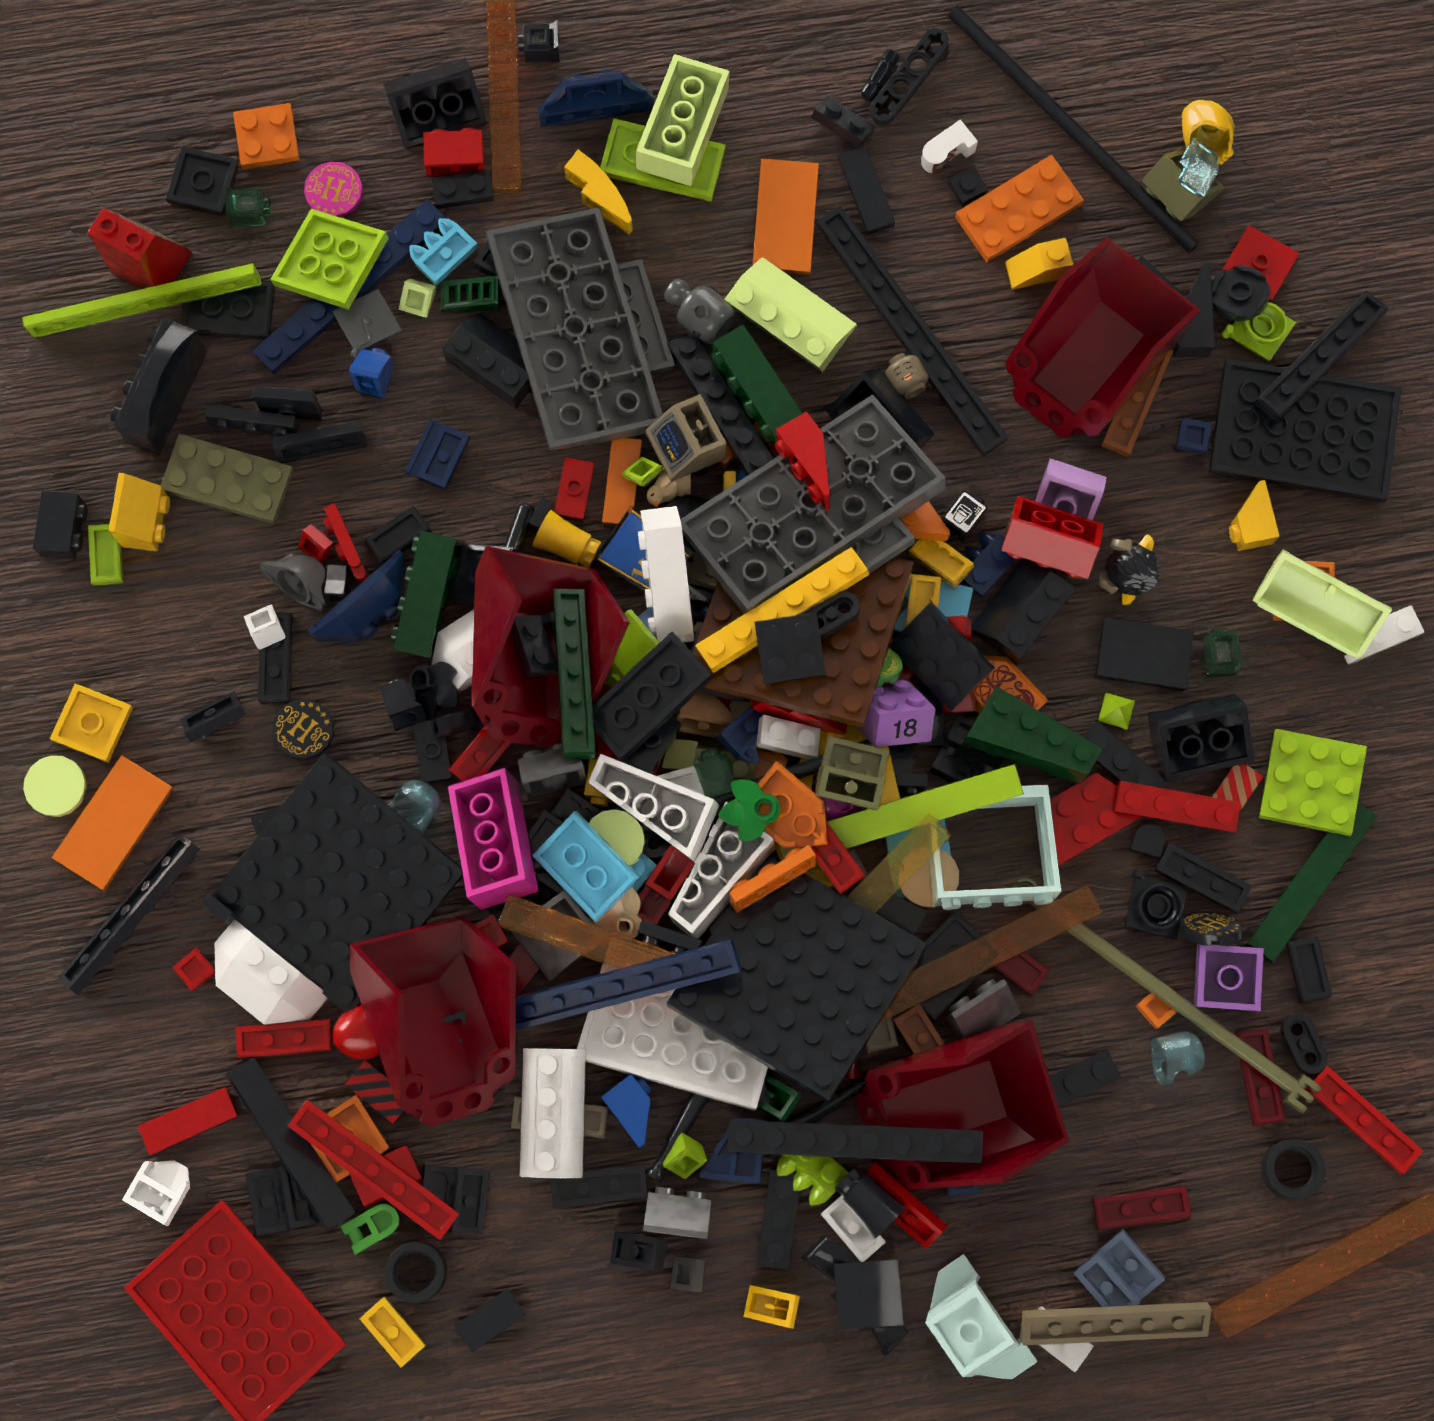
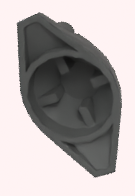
M289 553L282 560L264 561L260 564V571L288 597L302 605L320 611L324 609L325 600L322 591L325 584V570L317 559L307 555H293Z

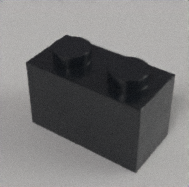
M42 490L33 549L40 556L76 560L77 551H80L83 546V534L80 533L81 524L86 521L88 513L87 505L78 494Z

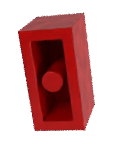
M463 128L460 131L435 129L431 132H423L424 166L427 177L485 170L482 130Z

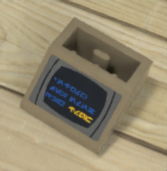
M701 394L673 405L645 430L671 482L725 460L727 443Z

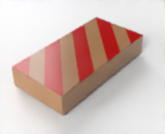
M1245 763L1232 766L1212 797L1241 802V811L1264 776Z

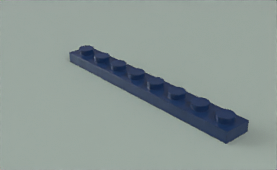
M428 199L387 233L389 239L354 300L369 293L411 256L409 251L410 245L423 246L425 244L424 232L437 233L440 231L438 220L440 218H447ZM312 298L253 350L254 355L273 375L276 374L336 321L332 311L339 307Z
M733 939L516 996V1030L739 973L742 967Z

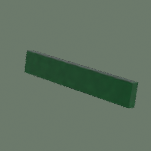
M554 589L552 595L563 759H594L596 754L584 590Z
M1357 803L1351 836L1331 832L1325 833L1246 945L1252 948H1264L1263 957L1271 963L1275 961L1377 818L1374 813L1360 803Z

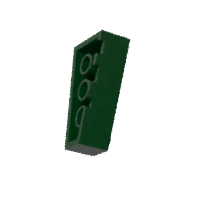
M741 325L713 342L712 362L731 390L742 402L749 417L754 418L760 426L759 431L767 443L771 441L775 447L777 442L776 429L803 413L745 326Z
M420 531V535L414 537L411 553L415 554L413 566L409 565L405 574V583H408L406 595H401L398 604V612L402 614L399 625H394L391 635V642L395 643L394 650L428 658L433 657L437 633L441 631L444 617L440 616V611L445 610L449 602L447 599L450 587L447 586L448 580H453L458 564L455 557L456 550L461 551L465 541L425 531Z
M997 686L988 697L960 745L968 749L975 748L984 751L985 754L990 756H1000L1013 760L1016 764L1025 767L1027 765L1041 769L1044 773L1079 784L1089 774L1102 751V748Z

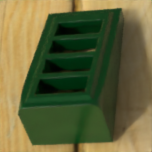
M489 276L441 282V311H500L499 277ZM449 290H455V302H449ZM461 290H466V301H461ZM472 290H478V299L472 300ZM484 290H489V298L484 299Z

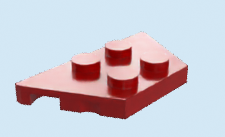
M1097 773L1050 799L1058 866L1143 817L1113 811L1117 786Z

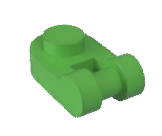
M380 1204L341 1226V1229L345 1235H349L353 1243L351 1248L355 1255L392 1235L400 1225V1215L395 1207L389 1204ZM367 1223L372 1234L364 1238L360 1227Z

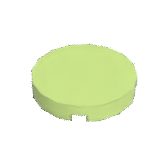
M48 756L38 760L30 767L24 779L23 790L27 802L34 810L46 816L61 817L72 813L81 805L85 790H87V781L84 771L74 761L64 756Z
M613 809L603 811L590 820L589 824L630 867L637 863L643 853L645 836L643 828L636 818L625 811Z

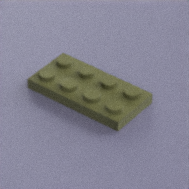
M179 434L160 486L168 494L275 525L294 469L286 464Z

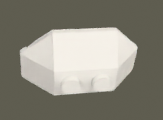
M474 609L439 631L436 638L432 665L438 662H446L453 666L457 672L451 682L456 686L458 693L472 686Z
M236 919L232 921L214 943L216 986L264 1025L309 1021L327 1001L328 998L322 994L323 990L262 942Z

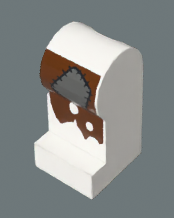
M959 120L927 142L922 151L921 165L929 173H938L944 169L946 162L958 154L962 153L967 158L975 153L978 141L964 123Z

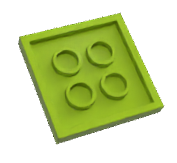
M311 209L270 280L276 287L349 310L389 237L383 230Z
M1275 729L1259 818L1351 836L1367 746Z

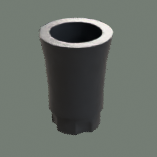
M857 1166L835 1187V1190L844 1196L842 1199L866 1225L874 1239L906 1208L879 1187L867 1174L864 1176Z

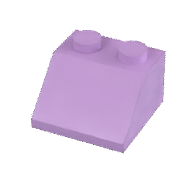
M1050 458L1035 501L1093 520L1104 493L1107 477Z

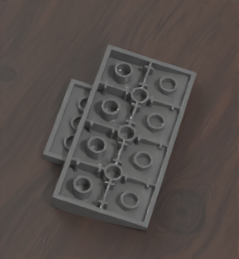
M599 207L486 231L490 251L550 451L646 434L645 430L663 415L651 375L673 370L675 364L670 348L667 345L668 341L642 259L620 264L616 263Z
M871 395L820 428L824 436L830 496V509L827 511L820 502L815 503L808 492L807 484L804 480L799 481L791 469L792 464L787 457L783 459L779 455L680 519L682 533L743 614H746L850 547L856 552L870 574L915 544L914 535L900 519L945 490L946 478L874 395Z

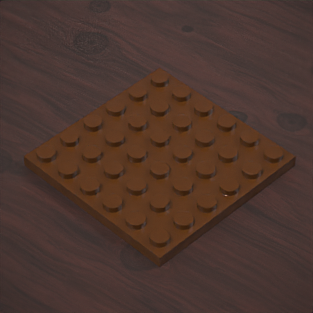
M894 557L871 572L867 577L844 590L856 595L860 603V613L854 622L821 640L825 675L764 684L758 645L715 673H712L695 646L693 654L714 676L703 688L864 728L913 571V562ZM717 582L696 644L744 615L719 582ZM841 608L839 611L847 613L850 610L848 608ZM818 623L819 629H821L824 625Z

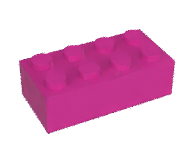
M503 768L448 786L467 898L480 910L539 892L518 781Z

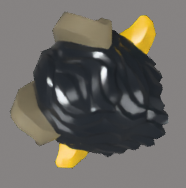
M1148 534L1145 535L1139 544L1132 543L1131 539H1113L1110 544L1113 553L1107 558L1106 570L1100 573L1098 584L1101 588L1110 592V594L1116 591L1122 593L1123 605H1130L1136 596H1143L1144 593L1151 590V587H1156L1155 584L1159 581L1157 556H1155L1156 553L1152 552L1154 546L1152 537Z

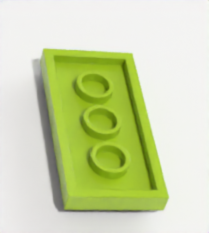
M613 118L600 166L609 178L712 202L726 150L725 144L708 142L691 187L637 170L636 150L646 126Z

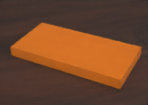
M761 159L753 265L763 257L786 274L810 276L819 163Z
M121 755L52 856V859L101 890L106 891L174 788Z

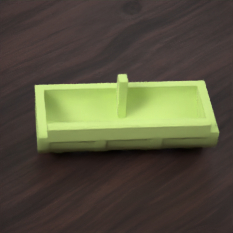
M1284 549L1277 556L1253 598V601L1258 603L1257 606L1347 655L1353 658L1358 657L1359 659H1361L1392 611V607L1373 599L1358 589L1325 573L1323 570L1295 557Z

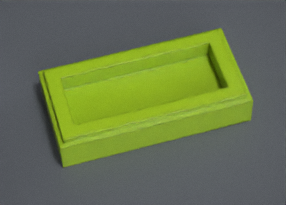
M110 524L88 526L90 577L93 586L123 583L122 548L109 532Z

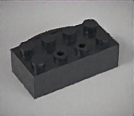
M165 318L162 319L160 326L153 325L148 334V341L151 342L147 353L144 351L139 353L135 363V367L139 369L135 379L128 378L125 382L123 394L127 396L122 406L119 404L115 405L110 417L111 421L114 422L113 425L126 443L156 455H160L207 354V349L196 330Z

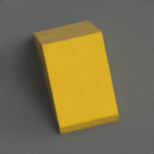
M750 1285L743 1317L794 1329L800 1296Z

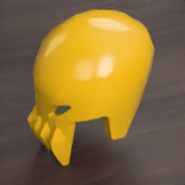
M1195 100L1187 105L1182 113V132L1187 153L1192 158L1197 153L1209 157L1213 170L1233 156L1232 142L1235 126L1231 115L1225 108L1210 100Z

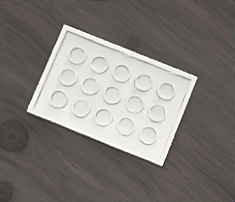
M610 938L600 974L669 955ZM675 989L588 1012L577 1049H586L585 1062L756 1111L768 1067L667 1007L666 1002Z

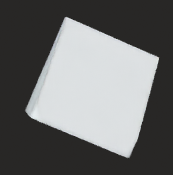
M272 604L244 616L250 635L258 649H263L286 638Z

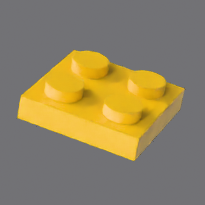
M75 683L50 739L109 763L133 707Z

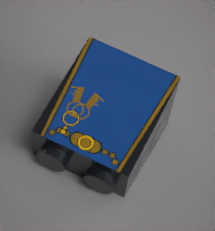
M630 505L598 551L597 557L600 562L645 592V589H650L649 578L643 579L641 561L646 560L645 550H640L638 532L643 531L641 513ZM684 544L686 569H688L694 559L690 556L693 551Z

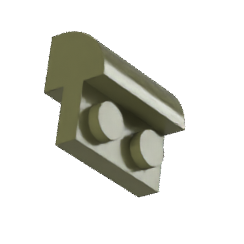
M832 736L827 737L823 760L816 781V796L878 810L890 750Z

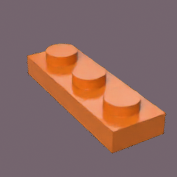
M809 845L802 849L798 847L791 850L781 862L775 865L774 863L768 864L758 872L757 876L749 881L743 879L732 887V891L729 892L730 904L738 913L815 867L816 854Z

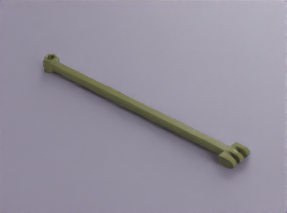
M1028 878L1020 879L1016 883L1018 888L1038 887L1033 880ZM1022 901V904H1031L1288 1092L1289 1095L1284 1101L1300 1113L1304 1114L1307 1107L1298 1101L1299 1097L1310 1104L1314 1100V1097L1305 1091V1088L1307 1087L1315 1093H1319L1321 1087L1306 1075H1302L1297 1081L1054 902L1036 905L1034 901Z

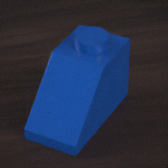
M372 348L371 351L362 349L349 369V374L356 391L385 398L394 364L391 356L384 350Z
M630 1074L601 1098L637 1146L642 1148L645 1145L651 1099L647 1094L652 1090L643 1078L638 1077L635 1079Z

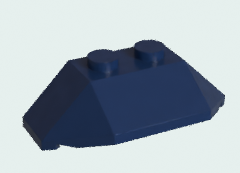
M602 70L597 74L591 75L574 74L569 78L562 79L538 109L540 126L548 127L652 111L654 95L652 91L620 70Z
M398 550L317 623L308 629L311 636L316 641L359 643L363 638L365 640L371 638L378 631V625L386 618L388 620L394 618L399 613V600L405 591L406 560L401 551Z

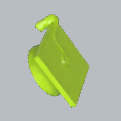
M1268 302L1264 311L1255 318L1246 321H1235L1233 325L1228 324L1222 331V337L1225 339L1232 338L1269 363L1296 322L1287 317L1279 306Z

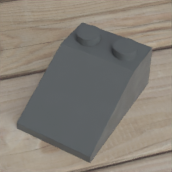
M562 743L554 745L552 751L541 753V750H532L524 753V758L518 759L520 776L528 800L564 791L565 788L571 789L586 785L582 760L563 759Z

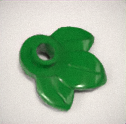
M735 780L731 782V789L736 799L726 804L718 815L727 824L739 827L738 837L740 841H753L763 834L766 825L778 819L781 812L780 803L773 795L763 793L757 783L750 780ZM763 804H769L771 807V811L767 815L760 813V807Z

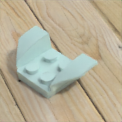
M963 1254L938 1271L931 1307L925 1323L962 1377L980 1375L1013 1379L1038 1361L1028 1346H1023L1020 1338L1015 1339L977 1282L980 1276Z

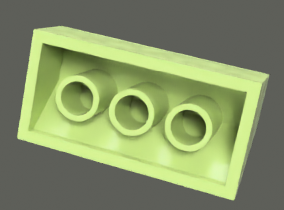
M763 257L739 278L724 299L734 307L735 311L822 373L857 326L855 322Z

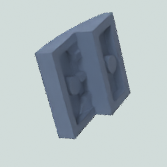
M1121 1229L1074 1272V1275L1102 1307L1139 1305L1146 1295L1165 1281V1276L1124 1229Z

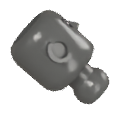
M675 279L664 293L667 303L680 307L677 320L679 324L689 331V337H698L705 343H713L727 333L735 320L736 311L734 307L708 286H699L691 290L685 280Z

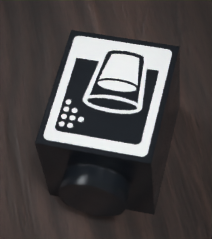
M963 490L945 513L942 520L950 530V533L964 543L985 516L988 507L984 505L985 501L979 495L973 492L969 494Z

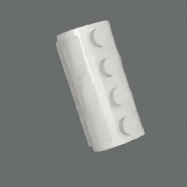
M523 1048L520 1177H583L586 1049Z

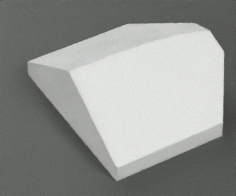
M175 1160L161 1162L145 1161L122 1200L160 1223L169 1226L190 1189L188 1168Z

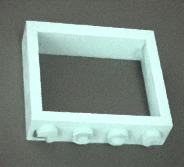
M1048 785L1022 786L1024 795L978 808L1035 807L1044 886L944 891L937 823L935 821L925 824L933 906H942L943 909L952 910L958 909L964 904H973L974 908H986L991 906L992 903L1004 902V906H1018L1022 904V901H1034L1036 905H1045L1052 903L1061 893V884Z

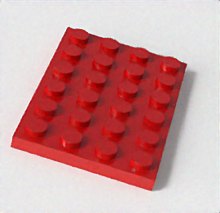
M225 1200L217 1203L124 1287L236 1421H264L347 1345V1342Z

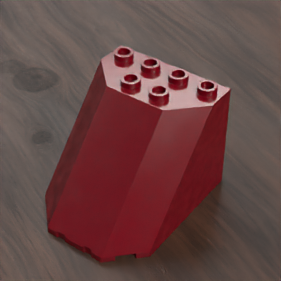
M1107 237L1059 278L1006 360L1007 372L1012 375L1015 387L1012 389L1014 400L1022 407L1028 409L1043 424L1052 428L1053 432L1060 437H1072L1074 434L1099 435L1185 333L1201 309Z
M485 546L475 572L472 706L491 739H503L512 743L531 744L547 749L558 743L557 738L561 737L558 675L526 678L511 631L516 617L544 615L553 612L552 594L554 589L584 590L592 706L596 703L630 622L595 569ZM546 627L545 631L555 662H557L556 645L550 627Z
M465 916L349 944L350 973L398 1107L408 1114L414 1115L429 1127L447 1120L452 1121L466 1117L471 1113L488 1110L495 1101L493 1098L495 1093L503 1084L508 1085L515 1076L516 965ZM462 1010L466 1013L465 1026H463L461 1018L447 1024L442 1019Z
M1032 1021L1006 1024L868 1070L865 1077L866 1085L855 1101L857 1111L862 1120V1126L983 1131L982 1164L873 1159V1162H876L881 1168H887L897 1177V1182L907 1190L1004 1183L1069 1142Z

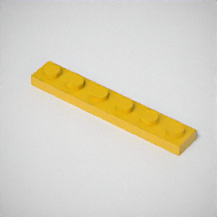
M850 547L696 644V649L712 673H715L758 645L754 622L805 614L812 607L867 577L869 571L853 548Z

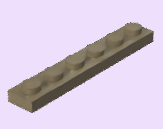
M1208 1302L1026 1310L1022 1312L1020 1340L1023 1346L1208 1337L1212 1309Z

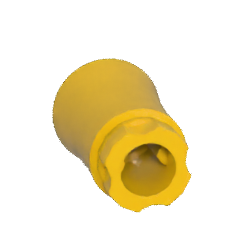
M550 510L537 532L532 547L550 552L575 564L580 563L589 568L602 542L591 538V534L577 528Z

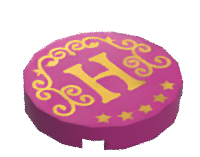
M327 162L320 164L310 172L305 180L304 193L311 209L344 218L345 215L352 214L357 210L362 201L363 187L359 175L352 167L342 162Z

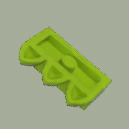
M782 1155L777 1164L778 1176H787L796 1171L793 1179L794 1191L805 1190L811 1185L813 1186L809 1195L811 1206L826 1202L835 1193V1187L849 1174L832 1157Z

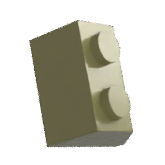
M1186 147L1163 155L1141 180L1147 186L1146 190L1152 197L1160 199L1165 204L1167 212L1180 221L1193 217L1225 189L1195 156L1192 158L1187 153Z

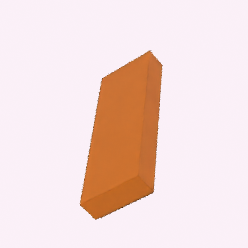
M623 438L611 442L602 519L603 525L617 526L630 505L635 507L637 484L622 477L621 473L640 458L641 439Z

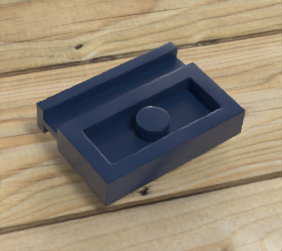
M430 419L405 470L406 475L414 476L418 480L446 491L470 441V436Z

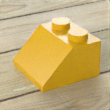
M118 473L109 532L123 548L158 551L159 542L163 543L165 538V525H162L164 514L169 512L170 497L167 496V493L160 485L125 473Z

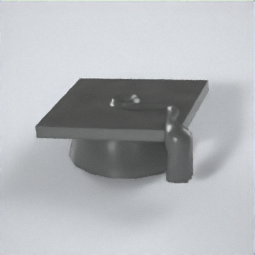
M379 289L354 300L349 310L339 307L332 311L353 348L350 353L353 361L362 349L379 347L387 339L402 332Z

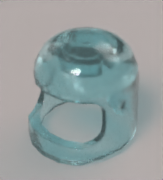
M409 780L402 785L389 803V806L413 823L412 825L423 834L441 807V798L438 792L426 782Z
M1181 1031L1156 1037L1152 1040L1151 1056L1153 1071L1160 1085L1165 1086L1174 1083L1176 1074L1182 1070H1185L1188 1075L1193 1076L1204 1067V1047L1195 1034ZM1164 1060L1167 1061V1075H1165L1162 1069Z

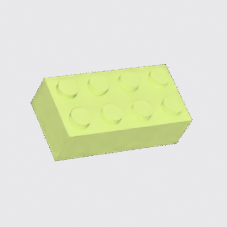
M674 54L636 150L637 170L692 187L728 92V70Z

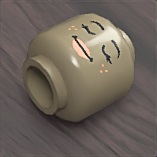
M901 353L890 359V366L886 369L885 375L897 392L902 394L905 399L914 398L926 389L925 384L928 382L929 377L917 356H905L904 353Z

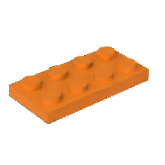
M1050 155L955 213V218L987 263L1082 206L1084 199L1053 155Z

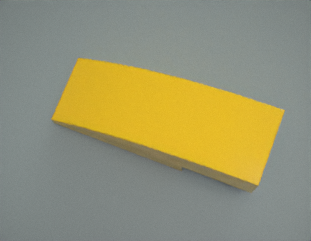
M578 149L564 167L566 179L582 190V204L590 209L599 207L604 219L630 235L632 232V218L618 189L606 173L592 159Z

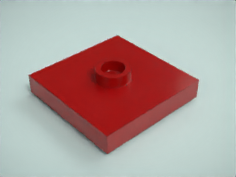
M1248 225L1222 271L1233 269V266L1239 265L1253 267L1265 276L1266 282L1270 287L1268 302H1271L1300 253Z

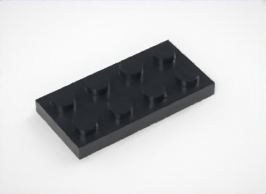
M672 631L592 706L594 731L619 760L624 762L709 683L714 676Z

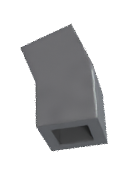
M328 565L324 591L326 603L338 604L346 597L349 576L347 566Z

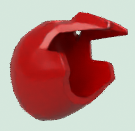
M362 1005L343 1013L336 1021L333 1029V1043L336 1048L344 1055L355 1060L372 1059L378 1056L379 1052Z

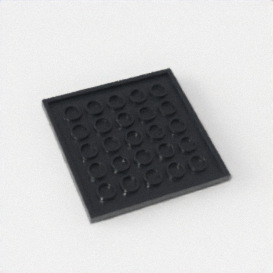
M323 753L212 895L235 914V918L262 942L323 990L322 994L345 1013L361 1004L350 973L349 944L424 926L461 880L463 872L462 867L333 757L328 753Z
M770 854L751 875L749 880L757 876L758 872L766 865L771 863L775 865L782 860ZM803 873L736 913L731 905L704 945L707 946L733 939L742 967L739 973L677 988L666 1003L670 1009L825 1102L830 1103L927 949V943Z

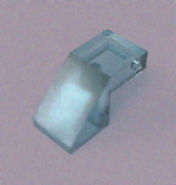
M1194 137L1180 160V163L1185 168L1177 182L1201 198L1206 196L1219 172L1218 153Z

